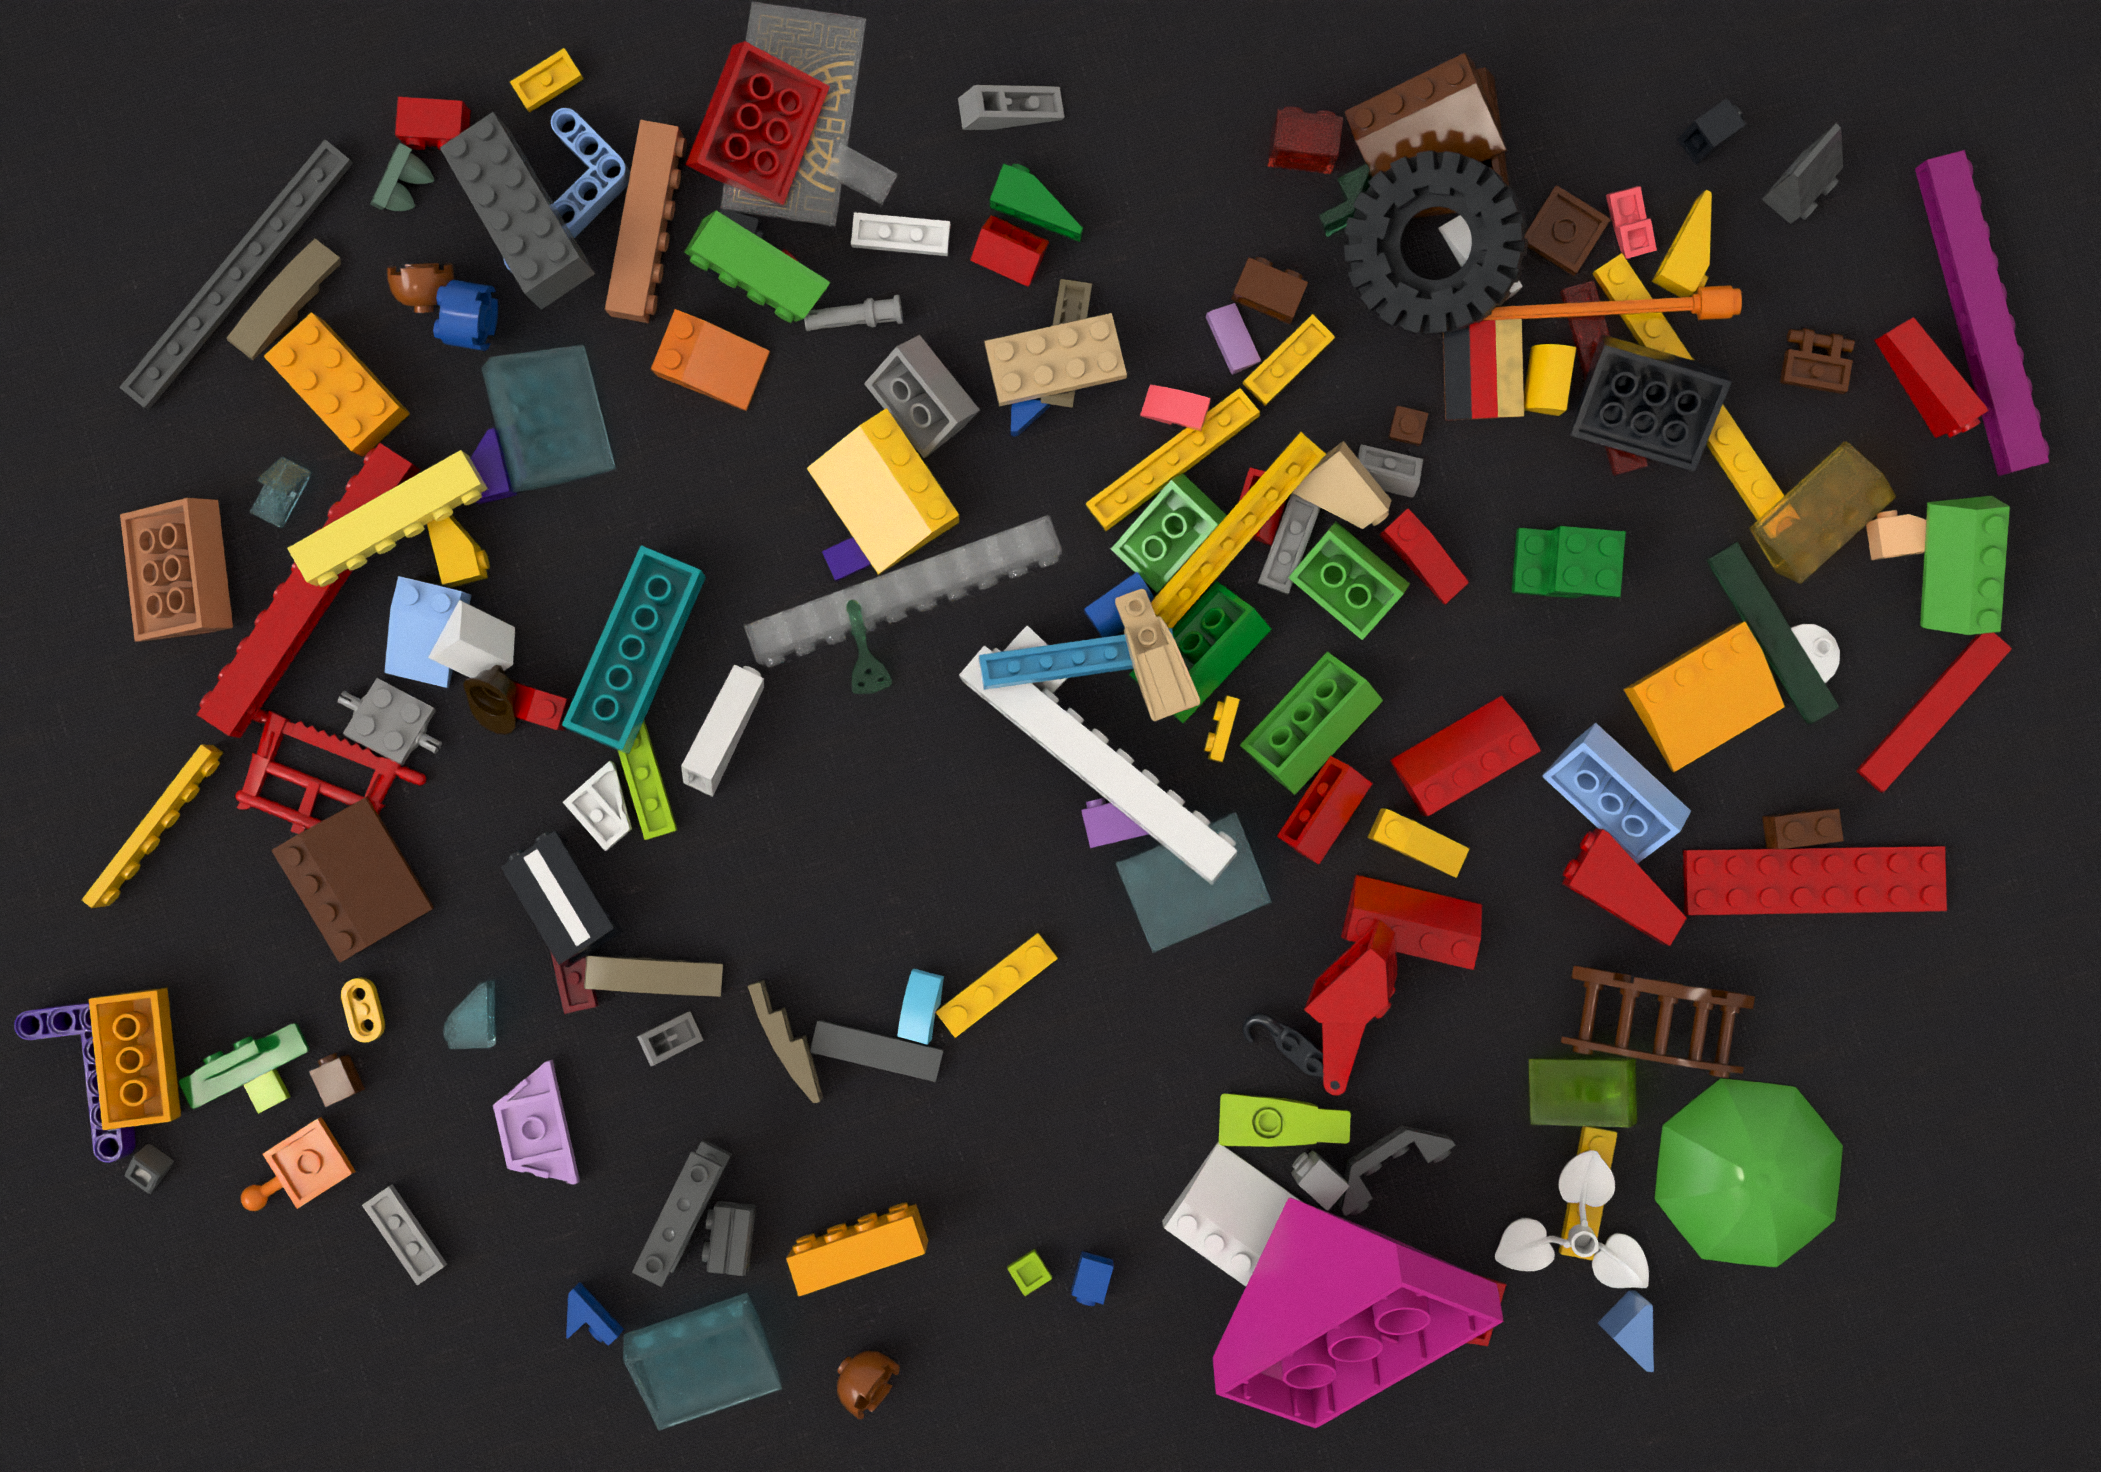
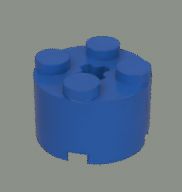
M451 280L447 286H440L436 297L437 304L440 306L439 319H436L434 323V337L441 339L445 345L486 351L491 343H485L488 335L494 336L498 319V299L491 298V292H496L495 288L489 285Z

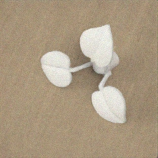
M1594 1150L1580 1153L1572 1158L1565 1165L1559 1177L1558 1185L1562 1198L1569 1203H1579L1580 1224L1570 1229L1568 1239L1565 1240L1556 1236L1546 1237V1229L1539 1221L1531 1218H1521L1508 1225L1495 1252L1496 1261L1508 1268L1519 1271H1537L1547 1267L1554 1260V1250L1550 1245V1242L1563 1245L1565 1248L1571 1247L1574 1253L1580 1257H1590L1594 1254L1592 1261L1594 1275L1601 1283L1609 1287H1648L1649 1270L1647 1260L1636 1240L1626 1234L1615 1233L1607 1239L1604 1245L1600 1242L1598 1243L1593 1230L1588 1226L1585 1205L1587 1204L1592 1207L1602 1206L1612 1198L1615 1190V1180L1610 1168L1600 1157L1599 1153Z

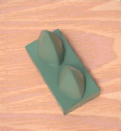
M401 143L396 146L370 203L371 205L381 210L384 208L392 211L410 210L415 207L413 198L408 190L398 183L397 180L400 179L413 184H427L434 181V177L425 163L410 153L411 148Z

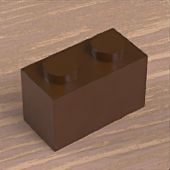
M1248 257L1231 300L1290 324L1308 282L1302 280L1303 276L1295 271L1286 269L1283 272L1273 268V263L1264 258L1256 257L1254 260Z
M1825 808L1762 817L1766 849H1786L1844 841L1839 809Z

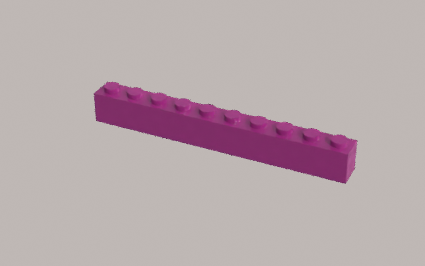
M1965 150L1928 159L1916 167L1915 172L1975 393L1989 410L1982 415L1997 474L2002 476L2048 463L2049 446L2042 437L2039 426L2041 422L2040 413L2034 407L2031 396L2032 383L2024 371V354L2022 348L2017 345L2014 334L2015 321L2013 316L2009 314L2006 304L2007 291L1999 279L1997 271L1998 258L1992 252L1990 246V229L1987 222L1983 220L1980 209L1982 203L1981 196L1975 190L1972 179V163L1967 159Z

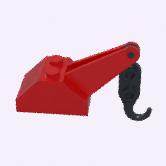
M1380 919L1315 980L1304 1010L1316 1021L1322 1023L1323 1050L1298 1028L1281 1023L1265 1013H1255L1246 1018L1242 1028L1245 1039L1249 1043H1253L1254 1038L1250 1032L1251 1027L1255 1024L1265 1026L1270 1031L1277 1048L1302 1071L1310 1076L1322 1077L1324 1088L1328 1093L1332 1095L1343 1094L1349 1081L1366 1024L1373 1017L1381 1018L1391 1006L1389 1000L1396 990L1394 984L1397 977L1395 932Z

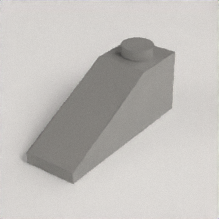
M974 85L958 98L963 130H994L1064 119L1060 87Z

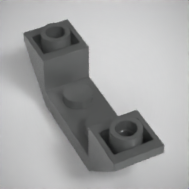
M1401 1125L1347 1160L1344 1179L1350 1187L1339 1198L1338 1206L1345 1216L1350 1213L1357 1215L1369 1206L1367 1202L1373 1198L1359 1176L1363 1173L1366 1176L1373 1174L1382 1167L1381 1162L1390 1156L1397 1158L1409 1150L1408 1145L1410 1143H1414L1427 1163L1432 1160L1434 1163H1437L1451 1154L1449 1149L1456 1146L1452 1139L1444 1134Z

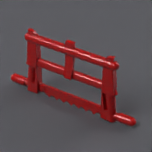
M260 709L253 721L265 723L257 753L252 752V760L243 790L237 791L235 797L240 802L237 806L238 809L254 807L292 822L293 825L290 831L300 834L306 828L309 829L322 822L311 816L318 793L350 806L368 797L379 815L381 809L385 806L382 801L396 775L400 779L419 786L425 784L426 776L408 767H401L400 764L386 757L375 756L369 748L362 750L358 743L351 745L347 739L340 741L335 734L329 737L325 730L317 732L313 725L307 728L302 721L294 724L289 722L290 719L276 712L268 711L267 714L266 711ZM284 734L375 769L365 797L275 762L274 759ZM268 773L306 788L298 811L259 796Z

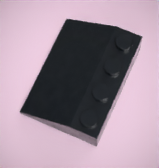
M1601 334L1589 366L1570 436L1695 472L1732 381L1725 369Z

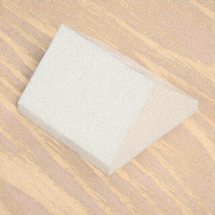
M459 600L428 658L470 678H475L480 672L490 670L495 665L502 666L503 671L513 665L515 627Z

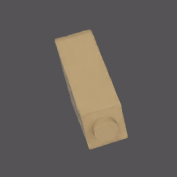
M1344 441L1329 451L1292 492L1362 529L1371 523L1375 526L1382 522L1389 515L1387 511H1389L1391 504L1389 496Z

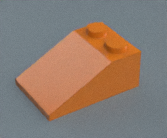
M675 309L651 370L658 377L747 411L770 351L707 321Z

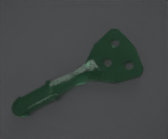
M852 599L846 605V612H848L851 634L854 635L858 645L859 657L852 670L851 689L855 694L875 693L890 687L892 679L884 664L870 653L866 644L865 632L867 628L864 626L862 618V607L858 601ZM871 669L872 671L871 673H866L865 670ZM884 678V681L878 682V679ZM863 682L864 686L860 687L858 683Z

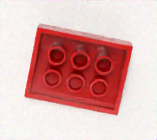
M746 41L733 45L686 165L715 180L776 204L784 205L830 86Z

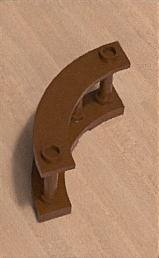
M1573 966L1572 979L1584 981L1583 987L1586 988L1579 1036H1562L1561 1043L1574 1045L1573 1052L1593 1055V1050L1644 1060L1709 1070V1075L1729 1078L1730 1072L1743 1073L1744 1067L1728 1064L1736 1013H1740V1008L1753 1009L1755 996L1634 977V982H1630L1631 975L1590 967ZM1604 985L1619 987L1620 994L1623 995L1615 1045L1592 1040L1599 991L1603 990ZM1640 992L1657 994V1001H1661L1653 1052L1628 1048L1636 997H1640ZM1678 998L1693 1000V1007H1696L1688 1057L1666 1054L1674 1004H1678ZM1714 1004H1719L1722 1017L1715 1061L1702 1059L1709 1010H1713Z

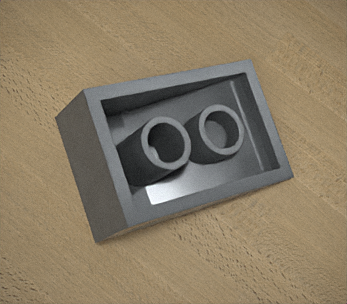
M1837 123L1834 124L1807 147L1762 198L1766 204L1790 224L1799 217L1805 220L1818 206L1814 202L1821 193L1826 196L1839 182L1835 176L1843 168L1841 127Z

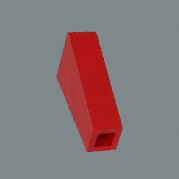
M1914 317L1874 340L1935 438L1944 434L1951 438L1981 423L1978 417L1989 410Z
M1594 829L1593 833L1589 831L1580 843L1579 847L1582 851L1576 860L1572 859L1563 872V876L1566 878L1562 884L1657 942L1670 946L1687 918L1607 831L1603 829Z

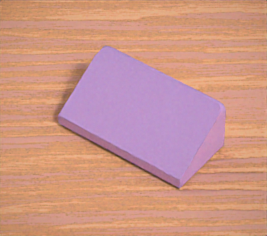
M1235 303L1207 312L1206 319L1232 375L1261 362Z

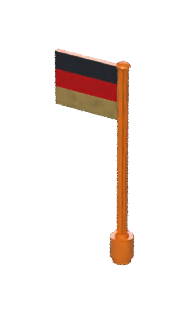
M1731 285L1698 287L1697 294L1682 298L1495 307L1491 311L1492 314L1479 323L1470 324L1467 326L1468 328L1458 331L1443 332L1445 420L1524 417L1522 319L1691 311L1692 314H1697L1698 320L1730 319L1733 315H1740L1741 313L1740 288L1733 289Z

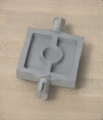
M378 678L362 699L347 693V691L341 693L344 698L339 696V704L341 703L354 710L353 718L343 732L346 737L403 766L409 754L419 745L432 751L434 754L439 751L437 747H441L442 741L426 734L427 725L436 712L430 705Z

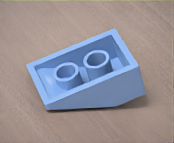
M398 576L390 609L384 673L449 688L453 669L428 657L459 600L470 604L472 595Z

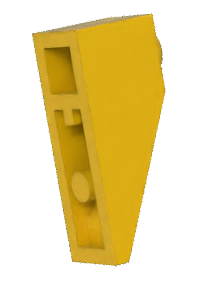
M1705 190L1695 200L1652 280L1653 283L1681 298L1690 297L1694 292L1697 293L1698 287H1704L1708 280V276L1704 275L1710 265L1712 193L1708 190Z
M453 515L438 522L434 519L427 523L442 585L451 588L488 578L486 569L490 568V564L485 550H481L480 546Z
M1383 808L1380 809L1368 835V838L1455 878H1457L1469 851V848L1415 821Z

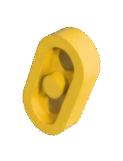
M362 977L346 982L341 990V1000L352 1037L364 1043L378 1039L384 1032L385 1020L374 983ZM358 988H362L365 991V998L363 1000L357 997L356 992ZM367 1019L373 1022L374 1027L371 1031L365 1028V1021Z

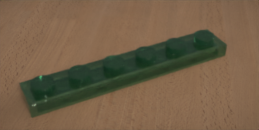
M1738 542L1733 543L1707 559L1706 561L1740 616L1748 625L1806 723L1812 724L1839 708Z

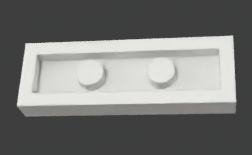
M854 213L851 246L853 248L948 256L951 224L950 221Z

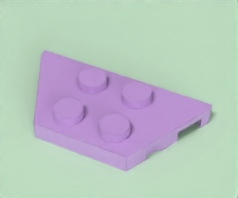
M548 1060L497 1101L493 1108L507 1169L518 1172L526 1171L543 1178L551 1177L567 1181L568 1184L573 1185L579 1183L580 1178L553 1060Z

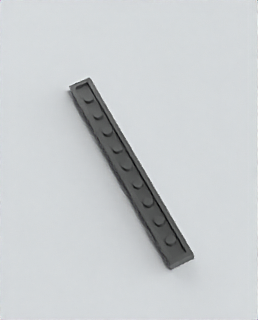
M324 140L119 388L142 407L150 410L352 166L353 162L327 140Z

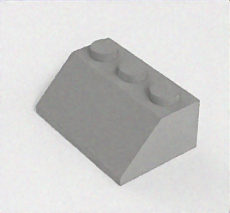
M920 335L896 346L864 383L882 407L889 410L903 433L923 458L929 456L963 429L980 411Z

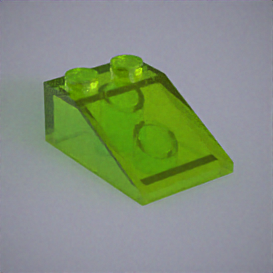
M1635 1058L1529 1059L1531 1125L1631 1127L1637 1124Z

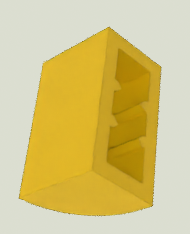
M1541 344L1531 347L1524 388V411L1560 416L1566 411L1576 347L1557 344Z

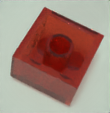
M1298 107L1278 109L1271 129L1267 166L1331 174L1339 156L1343 117H1337L1331 111H1317L1316 114L1304 113Z

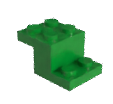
M1559 526L1552 531L1518 528L1516 533L1512 593L1578 598L1584 595L1620 597L1626 532Z

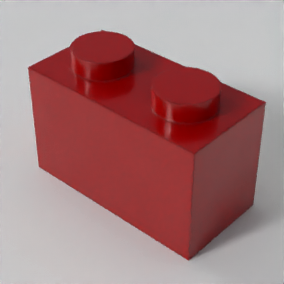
M398 97L395 136L405 146L414 150H424L425 146H437L441 150V146L470 127L471 110L463 101Z

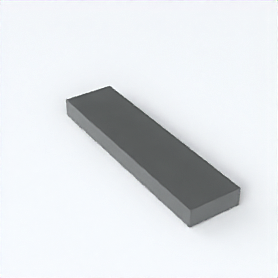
M817 1020L810 1053L933 1082L937 1080L944 1051L941 1048L822 1020Z

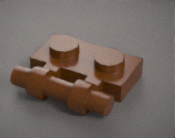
M1803 328L1801 331L1789 329L1787 342L1798 343L1799 350L1789 349L1785 351L1780 383L1839 394L1848 392L1853 360L1843 359L1840 356L1841 351L1851 353L1854 349L1855 341L1845 339L1843 335L1831 333L1828 336L1817 334L1813 329ZM1813 346L1826 348L1827 356L1812 353Z

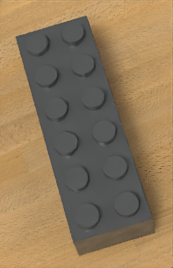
M494 112L440 147L524 294L541 310L595 274L511 131Z

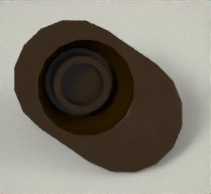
M495 665L490 670L480 672L475 678L466 679L463 686L471 712L476 720L494 733H511L516 727L513 705L517 696V686L505 675L502 666Z

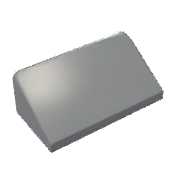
M1360 445L1357 458L1384 491L1408 497L1415 496L1420 484L1423 459Z

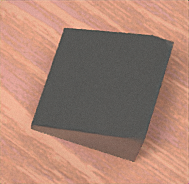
M147 1144L133 1156L124 1176L145 1192L151 1194L169 1171L174 1161L152 1144Z

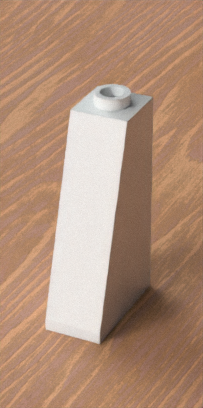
M737 665L733 666L681 765L684 784L713 797L764 689V678L760 677L761 674L757 670L749 666H743V668Z

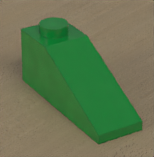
M1003 164L990 198V207L1080 242L1083 228L1034 175L1030 174V170L1019 164H1012V166Z

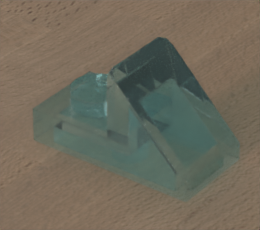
M282 456L258 478L257 481L264 484V487L250 513L283 529L312 471Z

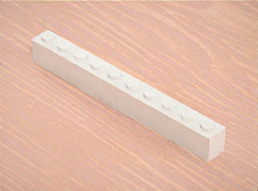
M984 645L959 674L962 682L1208 883L1213 885L1237 856V850L1234 848L1236 842L1222 831L1216 834L1208 827L1210 821L1200 812L1195 810L1193 813H1190L1182 806L1185 801L1174 791L1169 790L1166 793L1158 787L1157 784L1160 781L1148 770L1144 769L1140 772L1131 764L1134 760L1120 748L1117 752L1107 745L1108 738L1095 728L1089 731L1082 725L1084 719L1074 710L1069 708L1065 711L1058 706L1057 702L1059 699L1048 689L1044 688L1040 691L1032 683L983 690L978 660L979 655L1001 652L997 648L991 651Z

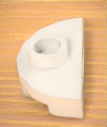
M1801 624L1787 629L1820 683H1826L1835 674L1840 661V650L1836 639L1826 629L1815 624Z

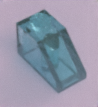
M495 980L481 982L448 1016V1021H445L443 1030L444 1039L448 1041V1049L489 1048L496 1045Z

